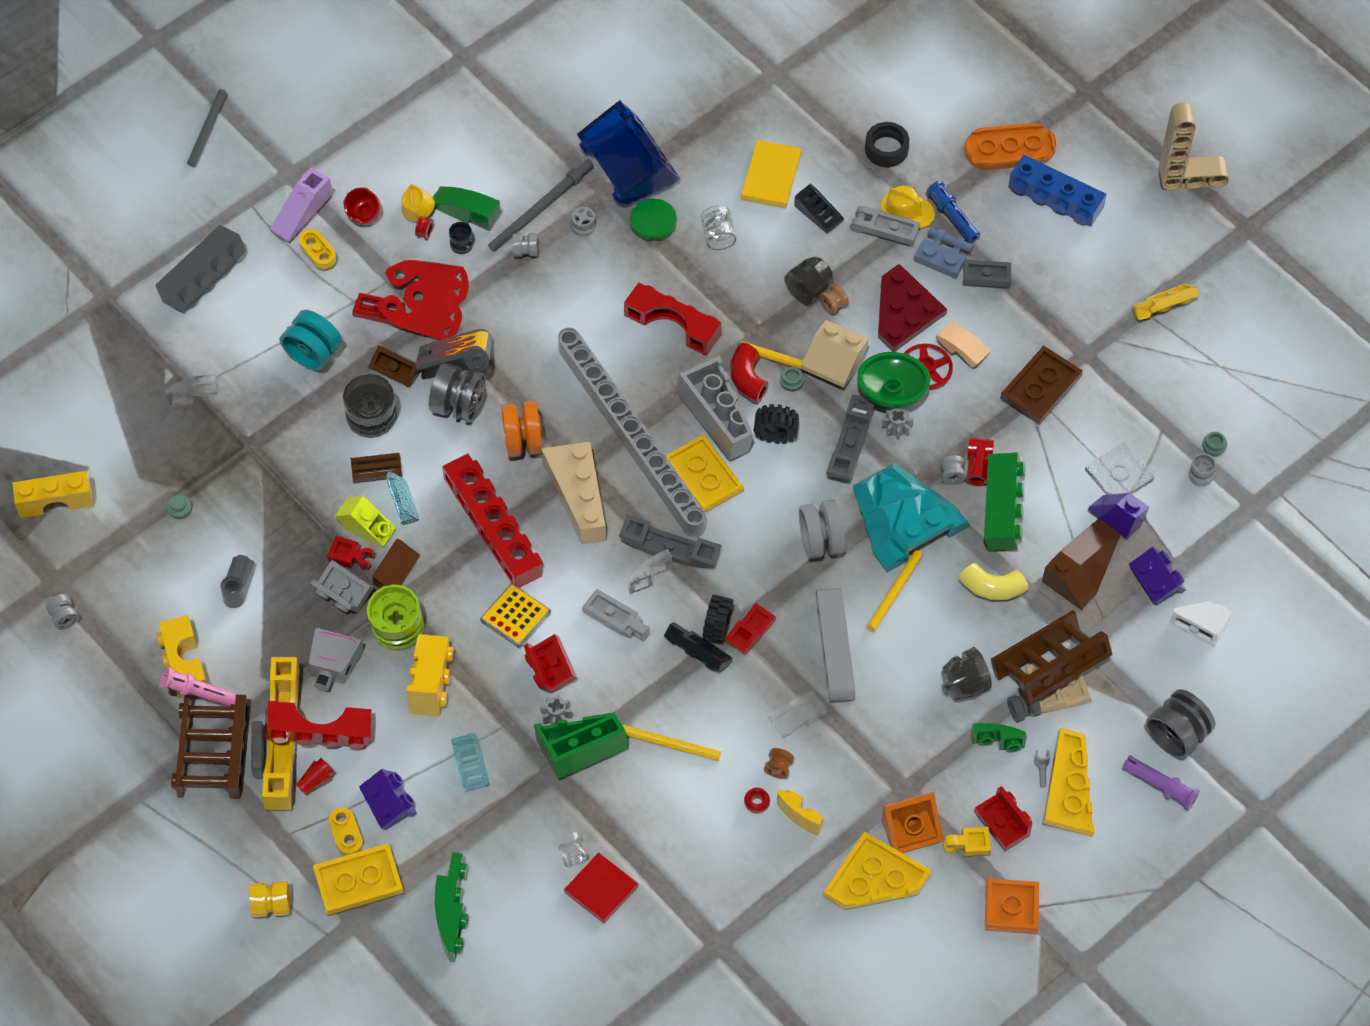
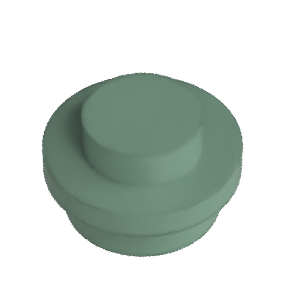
M788 367L780 375V384L787 390H797L804 383V375L796 367Z
M1211 432L1204 437L1202 446L1210 455H1221L1227 448V440L1222 433Z
M184 495L172 496L166 504L167 512L176 519L185 518L191 511L189 498Z

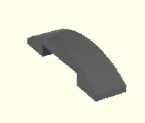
M852 394L846 418L826 475L851 480L875 407V403L868 398Z
M627 514L619 537L625 542L665 560L694 567L714 568L722 545L699 537L697 542L650 527V521Z

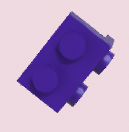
M1152 546L1129 563L1153 602L1159 605L1176 591L1185 592L1186 589L1182 584L1185 580L1178 570L1175 569L1173 571L1169 565L1172 560L1164 550L1159 551Z
M380 769L361 784L359 788L380 828L387 830L405 815L413 817L417 812L413 806L414 800L406 793L402 786L403 780L400 775L385 769Z

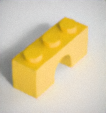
M87 471L12 482L14 502L19 518L44 515V507L54 502L65 503L69 510L94 507L92 487Z
M189 615L159 622L161 632L156 633L159 647H165L166 654H162L164 666L172 667L173 671L182 674H192L195 680L206 683L200 658L193 660L181 658L184 652L197 648ZM176 691L178 699L184 698L183 695L179 694V691Z

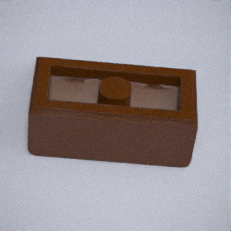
M378 345L368 366L408 387L412 386L423 370H416L415 361Z
M397 538L372 576L373 584L379 588L393 584L402 585L419 559L420 554Z

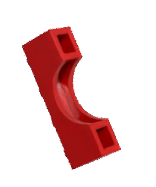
M638 282L624 302V316L644 326L652 321L661 319L676 322L686 333V346L705 356L709 354L721 336V322L717 318L703 314L695 307L685 305L670 295H664L650 285Z
M268 701L265 710L264 739L271 740L274 743L291 741L299 745L317 743L325 747L342 745L348 746L351 749H361L368 746L371 738L372 709L346 707L343 714L337 720L327 724H316L301 716L295 703Z

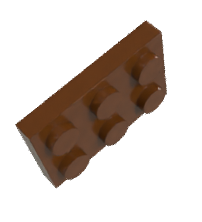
M1043 345L1001 392L1000 398L1040 424L1080 379L1083 370Z

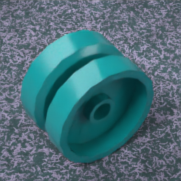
M301 310L293 319L292 326H288L280 336V345L298 364L310 370H322L330 359V355H333L341 345L342 336L335 326L323 316L314 311Z

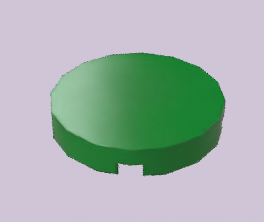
M656 198L645 199L637 203L631 211V229L636 236L643 240H663L669 237L676 228V211L671 204L664 200Z

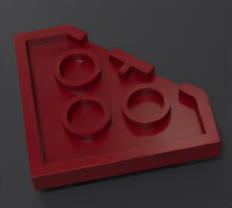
M900 264L881 277L878 339L892 352H896L947 314V308Z

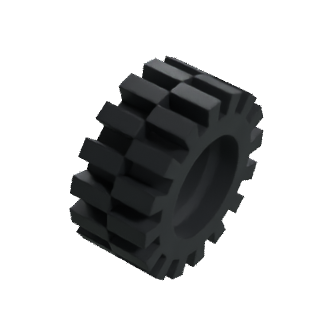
M769 404V407L764 405L762 409L758 408L755 413L753 429L755 436H760L759 439L762 441L767 439L766 442L768 443L775 441V444H779V441L785 444L787 440L791 442L793 438L796 439L799 415L798 413L796 414L794 409L790 410L788 406L782 408L780 404H778V407H774V404Z
M712 595L704 621L703 639L720 643L724 642L731 620L733 599Z

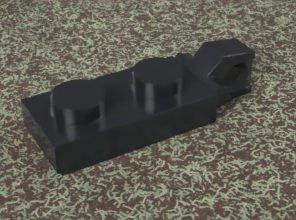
M675 622L669 624L664 634L668 641L672 644L678 643L684 647L686 653L691 656H697L710 669L719 671L728 667L732 661L730 655L706 639H703L694 631L689 632Z

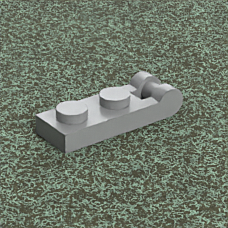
M858 206L855 212L856 219H853L850 225L851 230L856 233L866 232L913 246L920 228V222L865 206Z

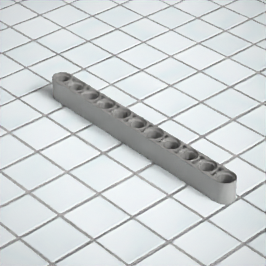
M571 327L562 329L558 334L559 353L685 534L690 537H699L704 534L706 514L580 333ZM679 502H684V503H686V504L680 505V504H677V503H679ZM696 520V521H699V522H698V523H691L690 521Z

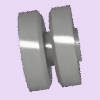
M822 501L819 506V513L813 503L800 505L798 512L800 531L808 559L822 557L824 548H826L830 555L843 554L845 552L844 530L836 501Z

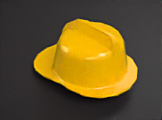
M903 185L891 188L880 204L881 211L920 222L919 229L929 226L935 217V211L931 203L919 197L916 191L909 186Z

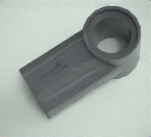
M238 555L233 557L227 576L221 582L222 598L227 607L237 608L245 602V591L255 566L254 561L249 559L248 556Z

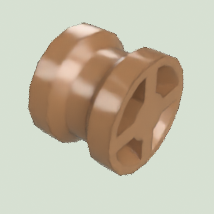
M837 284L832 286L829 292H823L819 295L821 305L829 314H834L838 311L839 307H845L849 304L847 294Z

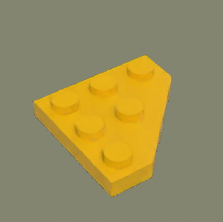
M864 831L824 890L823 897L844 909H850L916 896L931 876L932 870Z

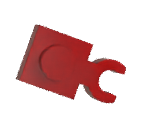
M335 536L327 554V560H333L340 565L350 568L353 562H356L362 569H369V561H365L363 558H374L375 555L374 551L370 548L360 550L359 542Z

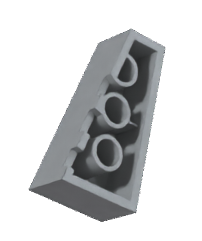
M719 355L680 373L676 392L730 461L750 451L753 433L743 409H740L736 392L732 390L729 383L730 378L727 372L724 371L723 362Z

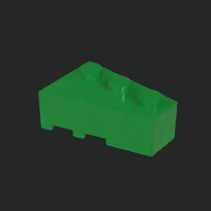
M615 712L582 717L583 720L566 722V720H559L558 724L542 726V723L534 724L537 743L558 779L628 749L626 731Z

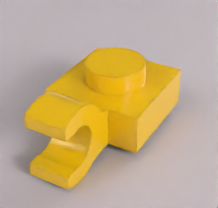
M988 827L962 828L961 835H946L943 842L944 852L947 853L963 849L964 856L990 855L992 851Z

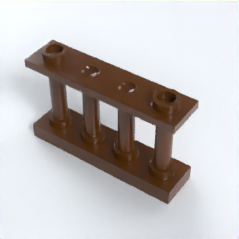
M1072 610L991 658V663L996 679L1001 680L1009 674L1019 680L1024 700L1032 704L1113 654L1108 635L1100 631L1094 636L1088 637L1080 631L1076 612ZM1072 637L1080 644L1069 650L1061 643ZM1051 649L1060 655L1050 662L1041 657V655ZM1032 662L1039 669L1029 675L1020 669L1027 663Z
M190 694L184 696V703L179 704V718H182L177 770L176 773H172L171 787L176 789L178 798H183L184 786H217L227 789L230 799H240L249 712L246 695L236 694L235 704H231V706H193ZM192 716H216L234 719L233 727H229L228 730L190 729ZM189 739L228 740L231 743V750H227L226 753L188 752ZM187 762L226 763V766H229V771L224 776H187L186 766Z

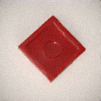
M598 852L564 888V893L605 924L638 888V883Z

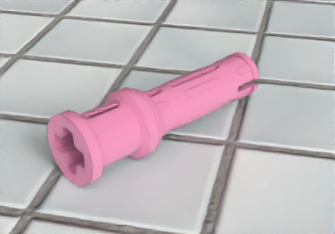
M169 666L165 667L159 681L160 688H170L179 691V694L183 696L192 694L224 706L235 704L237 693L195 680L192 674H182L173 671V668Z

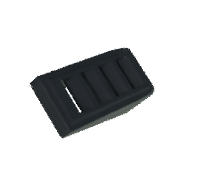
M811 183L795 195L794 206L827 234L844 221V217ZM824 210L825 212L819 216L818 213ZM829 216L833 217L828 222L824 221Z

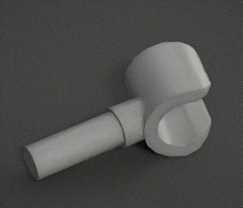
M1038 750L1035 752L1034 764L1039 768L1040 787H1046V767H1048L1050 761L1049 750L1046 752V758H1040Z

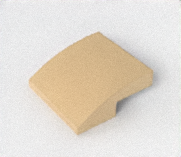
M1035 664L1026 666L1028 675L1039 669ZM1082 673L1040 698L1039 702L1041 713L1076 707L1092 702Z

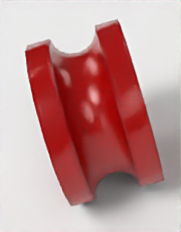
M420 216L416 224L415 236L420 237L422 235L427 240L432 233L434 220H426L424 216Z

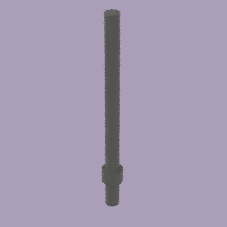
M587 159L576 169H571L566 174V178L488 244V247L495 251L568 187L577 184L582 179V175L593 167L592 161Z

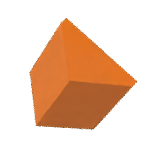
M934 792L883 806L881 819L890 846L899 852L904 853L944 841Z

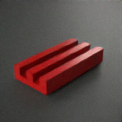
M364 293L358 294L352 310L353 317L394 325L386 319L377 307L378 302L384 298ZM361 302H366V303L375 304V305H374V306H372V305H367V304H363V303H361ZM389 303L386 306L388 308L397 309V306L394 303Z

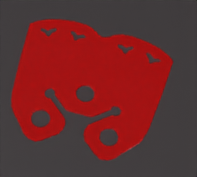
M405 260L386 269L385 274L394 286H402L412 280L414 276L419 277L418 281H414L406 286L403 300L408 308L412 310L411 313L405 311L406 308L397 296L389 295L378 302L377 307L391 324L439 340L456 334L462 321V311L459 308V304L467 297L469 288L468 275L464 267L418 260ZM401 270L405 276L402 279H398L394 276L395 271ZM458 273H460L461 281L455 277ZM461 288V290L458 291L459 295L457 296L454 290ZM417 291L421 292L423 294V298L421 300H415L413 298V293ZM389 303H394L397 309L390 312L386 306ZM453 312L455 313L453 316L454 320L449 317ZM451 328L449 331H447V335H445V331L443 329Z

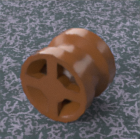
M772 748L769 752L770 759L765 763L764 771L774 778L786 779L789 775L788 768L793 764L794 756L784 749Z

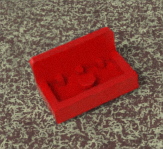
M556 634L535 646L529 643L523 645L526 651L524 655L525 660L535 672L533 678L540 689L544 688L548 692L554 693L577 679L562 642Z
M1002 786L997 788L996 795L975 807L974 813L984 826L989 828V832L1004 851L1030 836L1032 829L1030 816L1027 812L1020 810L1014 795L1010 791L1006 792Z

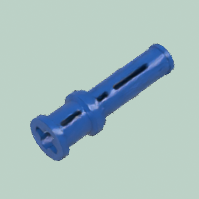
M939 180L931 184L926 190V195L935 201L940 212L945 213L968 243L975 242L981 234L956 204L955 196L948 193L944 188L945 184L943 181Z

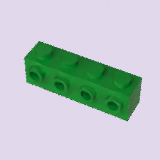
M1018 452L988 454L984 539L988 551L1018 550V540H1022L1023 537L1022 525H1019V519L1024 516L1020 497H1024L1025 494L1024 483H1021V477L1025 476L1026 471L1025 463L1020 461Z

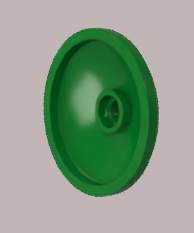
M883 352L867 358L861 364L857 374V384L863 395L872 402L885 407L901 408L913 405L925 397L930 387V375L923 363L908 354Z

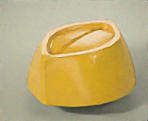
M410 184L403 193L401 201V211L404 218L417 222L420 216L427 218L431 214L435 206L434 198L427 191Z

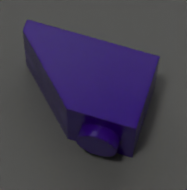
M1120 493L1101 496L1089 506L1088 510L1125 538H1128L1141 527L1149 506L1131 493Z

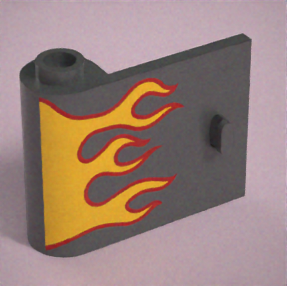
M476 329L422 345L418 352L415 365L416 370L463 357L466 366L470 370L475 372L483 371L489 364L493 342L492 335L485 329Z

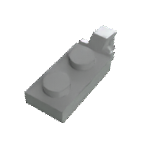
M598 589L594 591L582 607V612L629 638L633 635L645 641L650 634L649 626L642 623L643 620L638 616L637 611Z

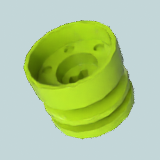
M394 584L384 586L374 592L368 601L367 615L373 636L377 642L387 649L397 651L407 649L416 644L418 634L423 635L425 624L419 600L414 592L405 586Z

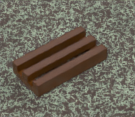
M400 453L350 458L353 483L402 478ZM396 468V470L382 471L383 469ZM372 471V473L357 474V472Z

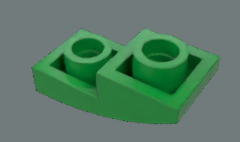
M973 723L970 734L972 744L989 745L993 742H998L999 751L1007 750L1009 752L1024 748L1027 738L1025 731L994 723Z

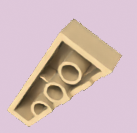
M590 442L541 448L542 464L550 476V481L560 497L563 508L565 507L569 515V520L581 544L606 541V526Z

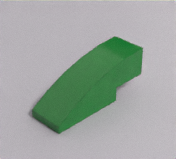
M440 186L433 196L435 201L434 209L468 224L473 221L489 229L500 213L499 200L472 190Z

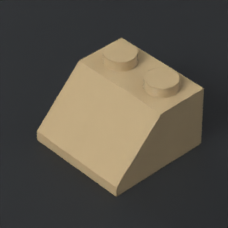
M825 320L814 335L802 362L801 369L844 388L863 362L869 339Z

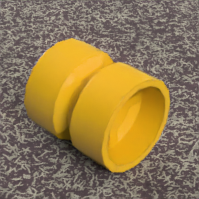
M288 881L273 882L270 887L266 883L250 884V910L252 918L267 917L269 912H272L274 916L290 915Z

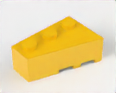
M418 634L413 659H415L414 666L410 670V676H412L411 685H407L406 688L409 714L440 716L441 707H446L447 692H444V685H449L450 669H447L448 662L453 661L454 647L449 645V637Z

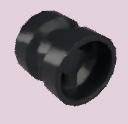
M466 222L452 224L449 228L451 250L456 254L470 252L473 248L471 226Z

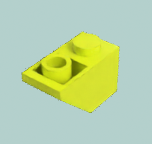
M364 496L347 497L334 516L351 533L380 547H384L396 529Z

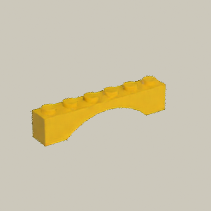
M271 657L270 701L295 703L298 709L300 670L297 657ZM268 740L262 788V800L265 810H291L295 742L274 743Z

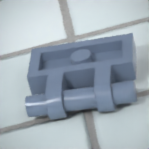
M930 227L927 236L935 239L933 242L923 239L914 255L913 261L957 279L963 268L964 260L967 259V256L960 253L962 250L971 253L974 245L966 242L965 238L960 236L956 238L947 234L946 230L941 228L937 230ZM944 242L954 247L952 250H950L941 245Z

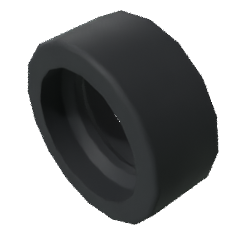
M886 121L872 126L867 132L865 141L867 157L872 163L882 167H892L902 163L908 156L910 142L908 132L901 125L894 122ZM882 137H891L898 140L901 147L896 151L885 152L877 149L874 146V141Z

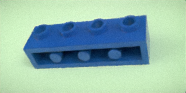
M1024 154L1011 172L1008 186L1014 192L1023 194L1039 204H1044L1056 212L1065 214L1077 222L1092 227L1103 210L1107 195Z

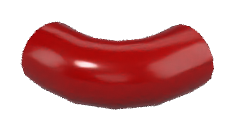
M741 342L735 349L730 362L731 379L740 393L749 400L759 403L767 391L768 382L761 379L754 372V364L759 358L758 351L752 345Z

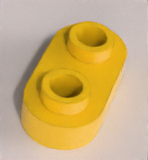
M307 229L299 235L300 249L317 268L329 269L335 265V250L319 231Z
M340 807L334 809L329 815L328 822L338 852L342 856L362 851L363 840L354 814L348 808ZM339 817H345V818H346V819H345L344 821H342V822L337 821V819H338ZM348 839L354 840V842L351 844L345 843V841Z

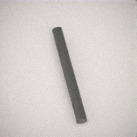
M223 89L218 90L189 156L187 164L191 167L196 166L225 100L227 92Z

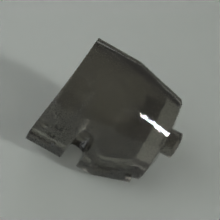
M816 256L803 260L784 276L785 284L790 293L806 306L818 299L819 295L826 291L834 279L830 266L823 259Z
M976 647L962 652V658L959 656L951 658L942 667V690L945 694L949 693L955 701L976 697L992 688L988 666Z

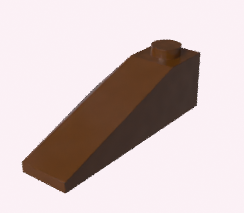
M1098 518L1046 565L1042 582L1082 611L1097 595L1121 534Z

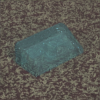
M388 472L386 475L387 483L401 524L407 525L419 521V515L407 481L392 472Z

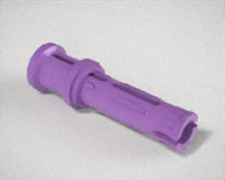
M1129 755L1123 764V770L1164 792L1165 798H1172L1185 805L1186 810L1191 809L1199 795L1200 790L1197 788L1191 789L1181 783V780L1177 777L1171 779L1134 758L1132 755Z

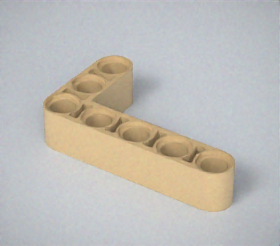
M1186 102L1175 104L1170 111L1159 162L1162 187L1166 190L1222 187L1229 182L1224 157L1189 158L1196 125L1192 105Z

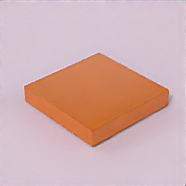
M987 878L984 931L1038 934L1039 882Z

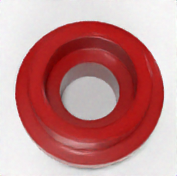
M752 788L744 796L745 807L753 813L764 812L769 807L770 796L762 788ZM754 799H760L762 802L760 804H755L752 801Z

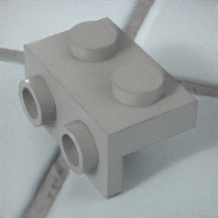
M333 560L330 561L320 579L311 582V585L317 588L315 592L327 600L331 597L337 601L335 606L346 613L349 610L358 613L374 588Z

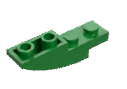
M452 852L448 876L437 875L435 913L443 949L449 961L455 963L457 953L461 954L464 939L460 938L461 930L466 929L468 923V913L464 912V904L461 903L463 888H460L461 879H466L468 864L464 863L462 853Z

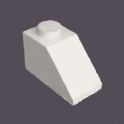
M1206 601L1175 608L1170 624L1215 647L1229 624L1232 612L1228 611L1223 605Z

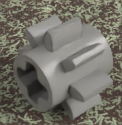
M895 408L891 411L886 410V418H883L882 426L887 427V435L891 434L899 438L904 433L909 434L910 426L913 425V418L908 417V409Z
M560 695L551 699L546 697V706H540V711L544 714L543 723L558 724L559 720H566V717H572V710L568 709L570 701H564L560 698Z

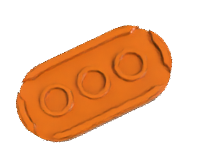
M1037 123L984 127L974 130L967 137L964 145V154L969 163L984 170L1014 168L1023 154L1044 164L1054 156L1057 141L1050 129L1048 131L1043 125Z

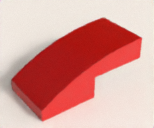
M755 602L743 620H738L724 640L746 654L764 636L777 618Z

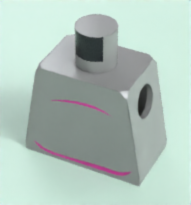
M320 628L315 629L309 657L310 674L317 677L314 683L315 688L321 691H328L332 681L341 684L347 681L363 655L361 639Z

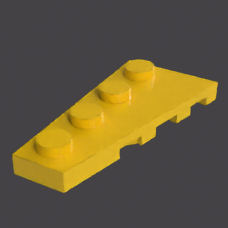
M1060 728L1058 731L1042 824L1093 837L1095 827L1092 823L1093 807L1092 802H1090L1089 793L1091 787L1087 772L1088 756L1085 734Z

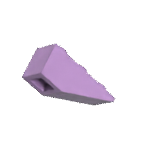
M310 168L296 183L270 231L290 242L332 196L330 178Z

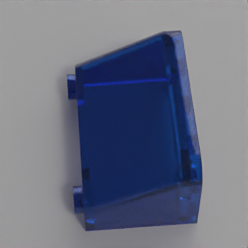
M621 100L577 133L581 140L579 143L581 149L587 155L591 153L597 159L613 183V190L615 192L612 195L620 205L624 203L628 206L670 187L680 180L679 175L643 122Z

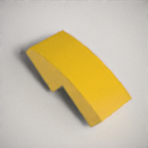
M779 788L777 792V805L794 823L819 836L823 826V816L813 809H804L803 798L796 792L791 790L785 791Z

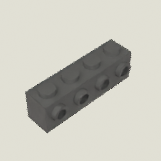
M222 225L213 230L155 285L162 302L183 311L246 252L240 234Z

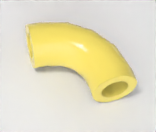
M973 563L966 567L958 577L961 583L972 593L988 600H1009L1029 590L1025 577L1017 569L1002 576H994L983 570L978 563Z

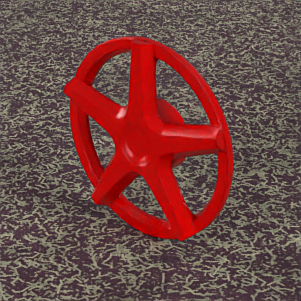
M928 343L917 344L904 352V354H908L912 350L920 348V358L918 360L927 368L930 377L937 382L930 385L929 390L944 387L951 378L953 372L952 360L948 353L939 346ZM927 347L940 351L945 357L934 360L928 355ZM948 363L949 370L943 379L937 373L936 368Z

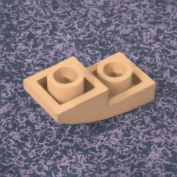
M950 322L936 336V339L951 354L957 351L972 368L990 352L979 339L953 322Z

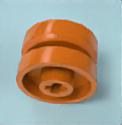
M536 400L524 401L522 403V417H518L517 406L514 403L501 404L508 458L521 456L522 440H525L526 449L530 455L541 454V438H543Z

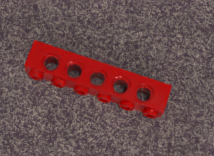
M469 453L443 465L444 480L511 584L520 588L542 577L541 566H543V561L537 552L533 553L526 534L521 535L519 532V525L513 515L509 516L506 512L507 507L504 500L500 496L497 497L495 495L494 486L489 478L485 479L482 475L483 471L477 460L473 461ZM486 500L484 503H479L478 501ZM493 518L499 519L497 521H490ZM504 537H510L509 540H502ZM515 556H523L520 559L513 558Z

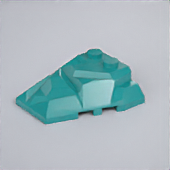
M895 463L853 485L859 511L865 521V530L870 537L872 553L887 573L906 563L909 551L943 532L950 538L967 529L970 525L954 504Z

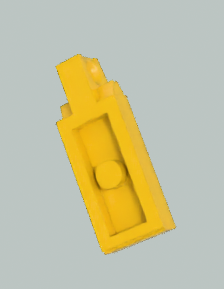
M1185 283L1145 298V301L1132 305L1135 319H1147L1156 311L1164 312L1171 309L1170 306L1177 303L1186 304L1191 302L1192 298L1199 296L1198 287Z

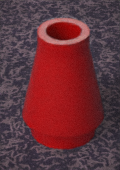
M322 758L317 761L314 760L296 783V786L304 795H307L310 791L331 780L334 771Z

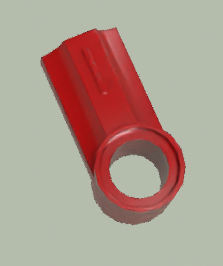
M973 437L969 439L967 454L969 462L966 482L972 486L980 487L987 484L988 454H993L994 440Z

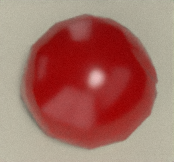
M366 187L354 188L347 193L343 201L346 215L358 225L371 224L378 219L381 212L380 200L377 195Z

